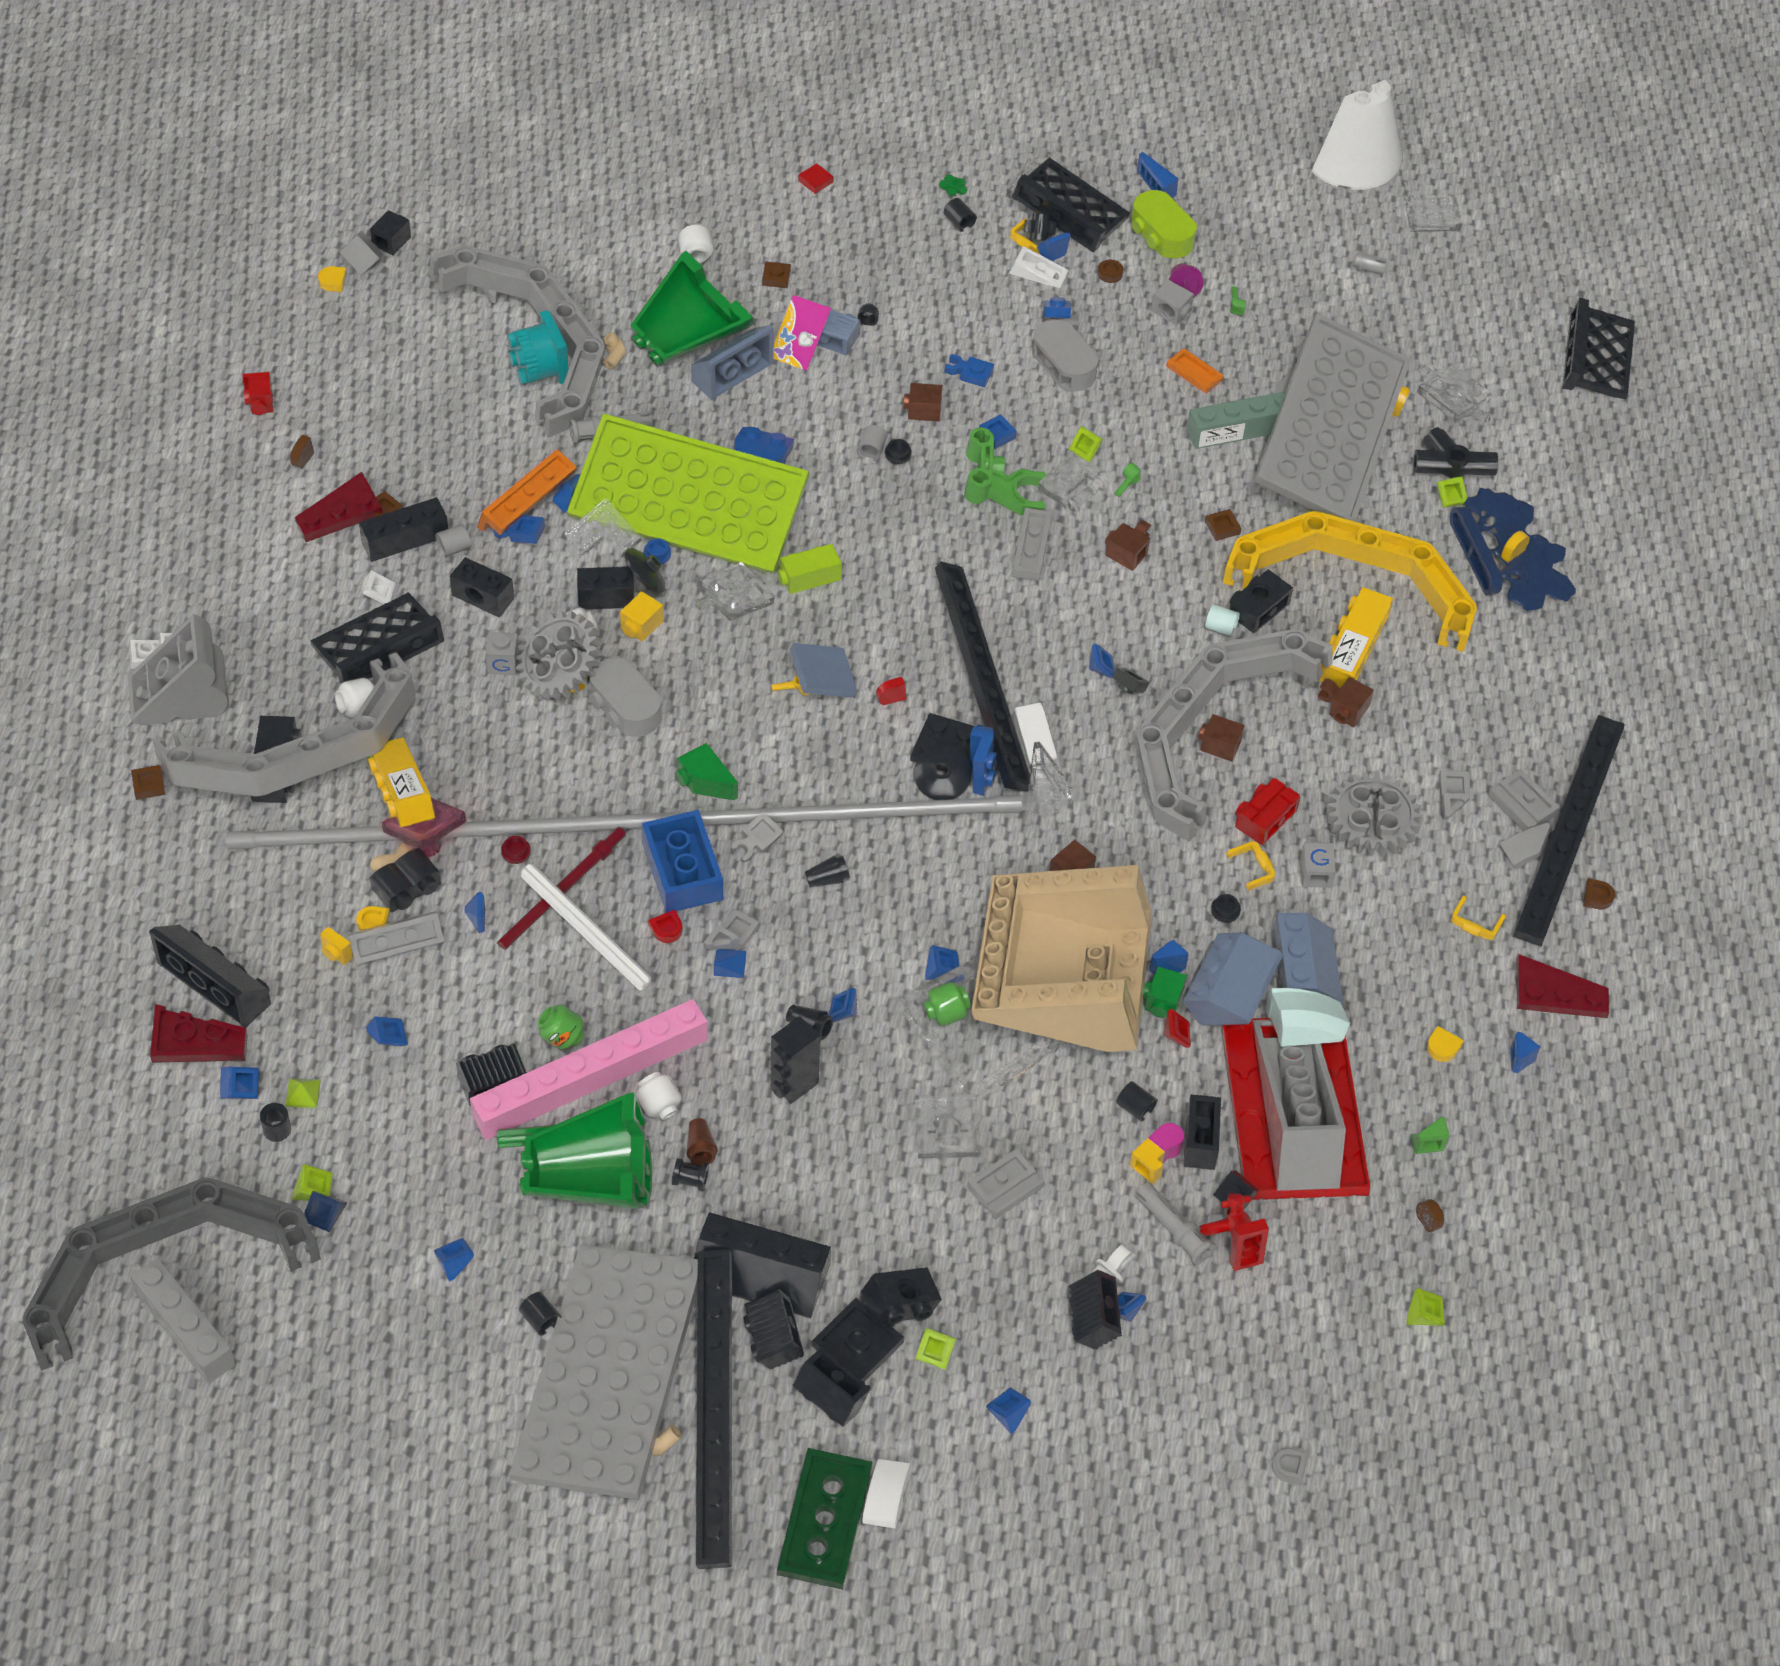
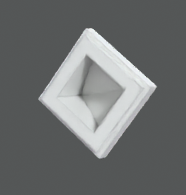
M371 570L363 580L362 593L385 604L390 602L396 583Z

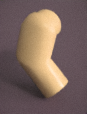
M611 332L604 337V343L609 355L605 358L603 364L605 367L614 370L625 356L626 349L622 340L617 337V334Z
M401 843L394 854L374 857L370 862V867L372 871L376 872L381 867L394 863L402 855L413 849L408 844Z
M670 1425L656 1438L652 1455H663L682 1438V1434L677 1427Z

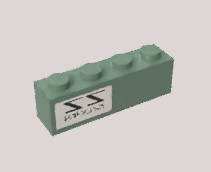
M1286 391L1190 409L1186 430L1194 448H1205L1271 435Z

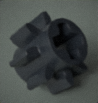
M1032 213L1031 220L1025 219L1024 232L1030 233V240L1045 241L1049 239V235L1056 234L1057 223L1050 222L1051 215Z

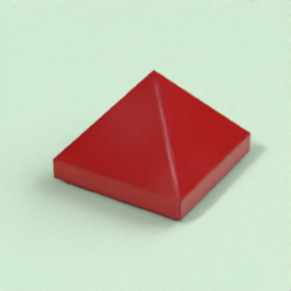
M1168 1010L1163 1036L1185 1048H1190L1189 1021L1175 1010Z

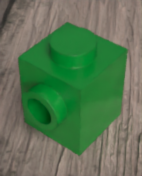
M1158 966L1153 981H1147L1144 987L1143 998L1147 999L1145 1010L1159 1018L1167 1017L1168 1010L1170 1009L1177 1011L1184 992L1187 975Z

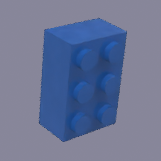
M699 810L641 823L642 844L666 913L672 910L680 911L724 900L723 877Z

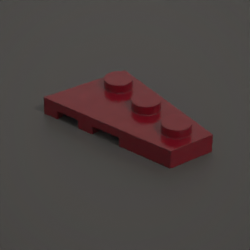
M360 472L294 518L305 542H309L373 518L376 513L381 512L383 514V511L364 474Z
M155 1004L150 1058L152 1063L246 1061L247 1030L245 1027L215 1019L207 1021L192 1016V1013L184 1011L180 1013L166 1010L165 1006Z

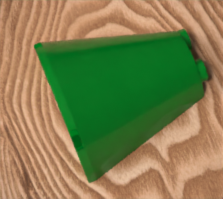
M685 250L630 327L635 334L632 340L641 350L646 348L652 362L656 366H660L662 363L748 329L753 325L754 319L737 300L730 303L706 279L703 266Z
M627 1093L525 1137V1150L521 1152V1162L523 1168L527 1169V1172H524V1177L520 1178L522 1195L630 1209L644 1208V1205L649 1203L652 1192V1157L649 1139L645 1140V1132L641 1127L646 1123L635 1093Z

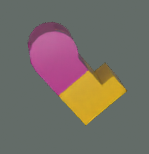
M1173 1123L1163 1124L1132 1152L1130 1166L1151 1184H1154L1161 1178L1163 1163L1180 1154L1184 1140V1132L1181 1127Z

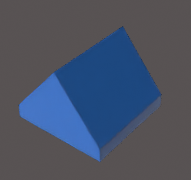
M1522 1032L1515 1034L1510 1048L1511 1069L1513 1073H1519L1534 1063L1541 1047Z

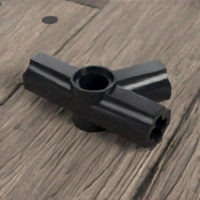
M1439 427L1431 429L1424 436L1423 444L1428 450H1415L1413 467L1416 473L1444 474L1452 479L1463 477L1464 475L1496 476L1498 470V453L1469 451L1462 445H1456L1444 429Z

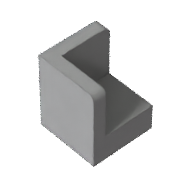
M362 230L339 251L359 274H363L383 255Z

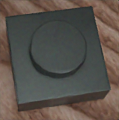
M1117 668L1112 676L1113 679L1119 682L1118 687L1129 694L1134 692L1144 693L1150 684L1128 668Z

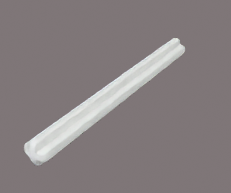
M528 864L522 869L521 878L638 990H644L649 986L651 976L535 865Z

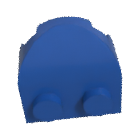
M742 427L734 440L733 450L785 464L787 457L793 449L794 439L786 437L782 433L764 432L757 427Z
M977 724V726L973 727L970 734V765L973 769V793L984 796L987 787L993 786L996 777V770H993L996 761L994 731L991 727Z

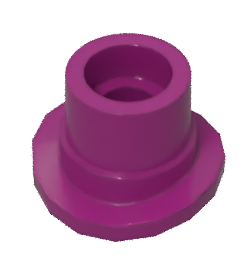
M1185 263L1174 266L1168 279L1193 293V298L1201 292L1204 284V279L1199 269Z

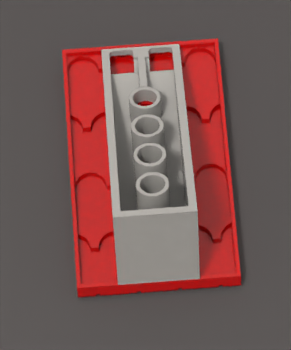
M1252 1018L1249 1024L1222 1025V1039L1234 1114L1241 1175L1259 1190L1252 1200L1291 1199V1197L1370 1196L1371 1187L1346 1035L1341 1042L1281 1047L1270 1018Z

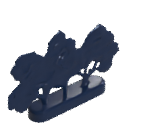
M1479 488L1478 495L1466 499V506L1452 508L1450 512V525L1484 595L1500 593L1503 586L1502 577L1511 584L1507 594L1508 600L1522 605L1526 611L1541 609L1546 595L1567 602L1576 593V588L1568 576L1552 568L1553 564L1564 560L1566 548L1556 543H1549L1547 538L1539 534L1529 535L1525 531L1527 525L1533 521L1534 507L1522 500H1517L1514 496L1505 492L1495 493L1489 488ZM1471 511L1479 515L1478 524L1476 523ZM1486 511L1487 514L1482 516L1481 512ZM1493 516L1496 520L1495 523L1488 527L1484 525L1488 524L1485 520ZM1494 528V529H1496L1498 532H1497V533H1494V532L1490 531V529ZM1486 531L1494 535L1498 541L1497 548L1489 549L1481 532ZM1523 531L1530 537L1525 551L1510 562H1506L1501 558L1505 544L1516 532ZM1492 554L1497 555L1506 564V567L1499 570ZM1510 575H1518L1519 578L1513 579Z

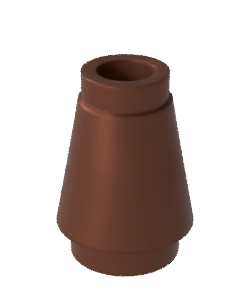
M703 1118L693 1119L689 1122L687 1156L693 1164H710L715 1160L718 1148L707 1125V1121Z

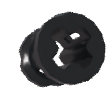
M677 1158L672 1176V1185L677 1186L680 1183L694 1186L699 1191H704L709 1174V1164L697 1165L684 1162L682 1158Z

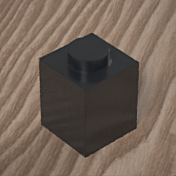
M387 210L370 228L371 241L378 249L394 256L411 238L409 219Z

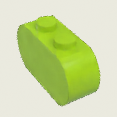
M1149 190L1135 198L1131 225L1135 233H1140L1145 238L1151 249H1155L1163 257L1173 259L1182 258L1192 252L1195 245L1197 223L1166 192Z

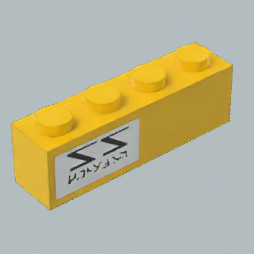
M1362 587L1358 596H1352L1347 609L1349 614L1348 616H1342L1337 629L1340 632L1338 635L1333 634L1329 642L1332 645V664L1329 668H1326L1321 663L1323 675L1319 681L1323 682L1327 678L1334 681L1341 688L1349 677L1355 680L1358 679L1390 615L1394 598Z
M404 737L387 741L384 748L372 755L371 758H367L371 775H374L377 788L381 791L384 804H387L390 817H396L400 828L434 819L435 815L430 792Z

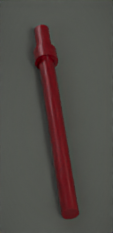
M617 827L605 840H599L591 848L592 852L556 886L565 894L600 860L604 861L613 852L612 848L626 836L625 831ZM542 898L497 941V944L506 950L551 905Z

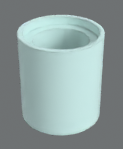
M1213 604L1208 613L1205 628L1232 637L1233 628L1236 629L1240 613Z

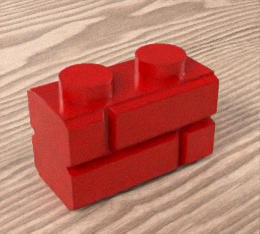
M1272 778L1266 785L1261 783L1256 788L1253 798L1249 802L1243 801L1238 806L1235 812L1237 816L1235 827L1263 846L1298 811L1301 797L1296 791L1290 787L1287 788L1278 779Z

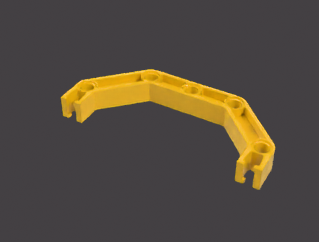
M1319 511L1304 513L1243 535L1235 541L1225 568L1223 583L1233 586L1235 581L1232 580L1233 572L1235 569L1243 571L1242 575L1244 576L1242 589L1248 586L1258 569L1313 549L1410 576L1443 621L1437 645L1448 647L1449 641L1446 640L1449 630L1458 632L1457 637H1460L1456 650L1465 651L1477 611L1476 603L1434 546L1426 541Z

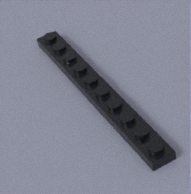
M940 561L935 567V572L984 726L991 727L994 731V753H996V763L1004 788L1028 792L1034 785L964 569L961 566Z
M1601 715L1597 716L1513 937L1542 947L1623 733L1624 723Z
M730 1249L698 1252L696 1566L698 1569L732 1567V1253Z

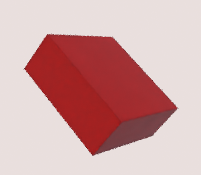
M816 163L798 174V181L816 194L834 183V176Z

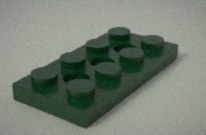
M812 1448L807 1449L777 1567L778 1576L843 1590L872 1471V1461ZM829 1481H835L842 1486V1489L836 1494H829L824 1490L823 1486ZM827 1511L833 1514L835 1519L832 1523L824 1525L816 1520L817 1514ZM814 1542H821L827 1547V1551L822 1555H813L809 1552L808 1547Z

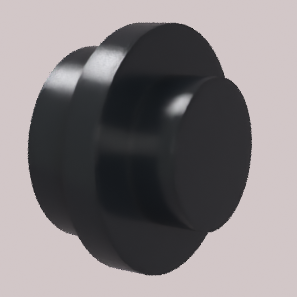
M893 439L885 448L886 459L894 464L906 463L912 455L911 447L903 439Z
M1222 894L1212 902L1211 913L1218 921L1229 923L1235 921L1240 916L1241 906L1233 895Z

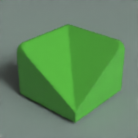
M1445 1117L1439 1118L1421 1133L1410 1134L1414 1153L1422 1154L1444 1151L1449 1138Z

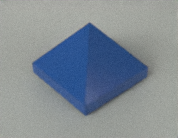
M1093 644L1089 670L1112 678L1115 673L1112 655L1098 644Z
M850 988L833 996L828 1015L833 1018V1022L857 1015V994L855 988Z
M1121 1292L1118 1295L1120 1319L1131 1322L1146 1301V1296L1138 1293Z

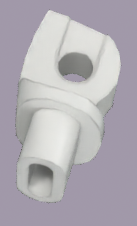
M1122 1244L1106 1262L1097 1259L1095 1261L1097 1266L1092 1272L1097 1269L1115 1276L1116 1282L1121 1284L1123 1278L1119 1273L1135 1255Z

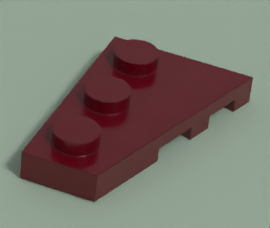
M1520 954L1517 956V1009L1608 1018V987Z

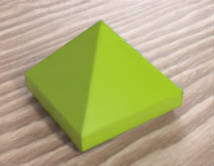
M1080 426L1069 450L1090 463L1103 439L1084 426Z
M289 1078L285 1106L317 1108L321 1080Z

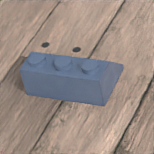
M771 325L753 328L724 346L718 347L707 356L699 358L691 364V381L712 400L772 365L774 328Z
M1277 913L1273 936L1275 949L1283 954L1278 965L1280 988L1317 992L1341 1002L1343 1006L1333 929L1309 913Z
M1242 932L1218 933L1183 1002L1199 1024H1249L1283 954L1281 951Z

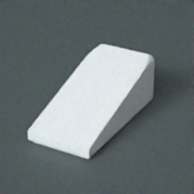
M1023 246L1009 274L1060 288L1068 269ZM1056 272L1059 274L1058 280L1053 278Z
M1035 703L1016 707L1014 709L1013 722L1029 765L1057 759L1042 704Z

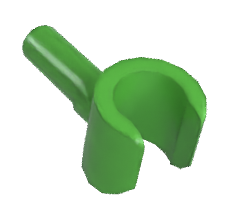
M1233 286L1231 288L1232 304L1230 313L1243 316L1247 301L1239 299L1238 288Z
M1130 463L1124 468L1123 475L1126 479L1115 491L1114 495L1120 497L1128 486L1140 481L1141 470L1134 463Z

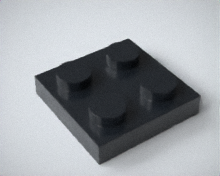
M929 712L910 755V761L916 763L920 755L933 746L950 745L961 750L970 762V734L974 726ZM945 766L938 768V770L945 772L948 770Z
M855 1298L812 1340V1346L816 1350L820 1348L825 1349V1352L830 1353L831 1357H835V1361H840V1365H845V1369H850V1373H855V1377H860V1381H866L904 1343V1336L888 1323L874 1324L867 1306L858 1298Z

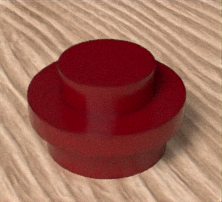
M510 836L501 846L503 859L511 864L523 863L531 854L530 844L521 836Z

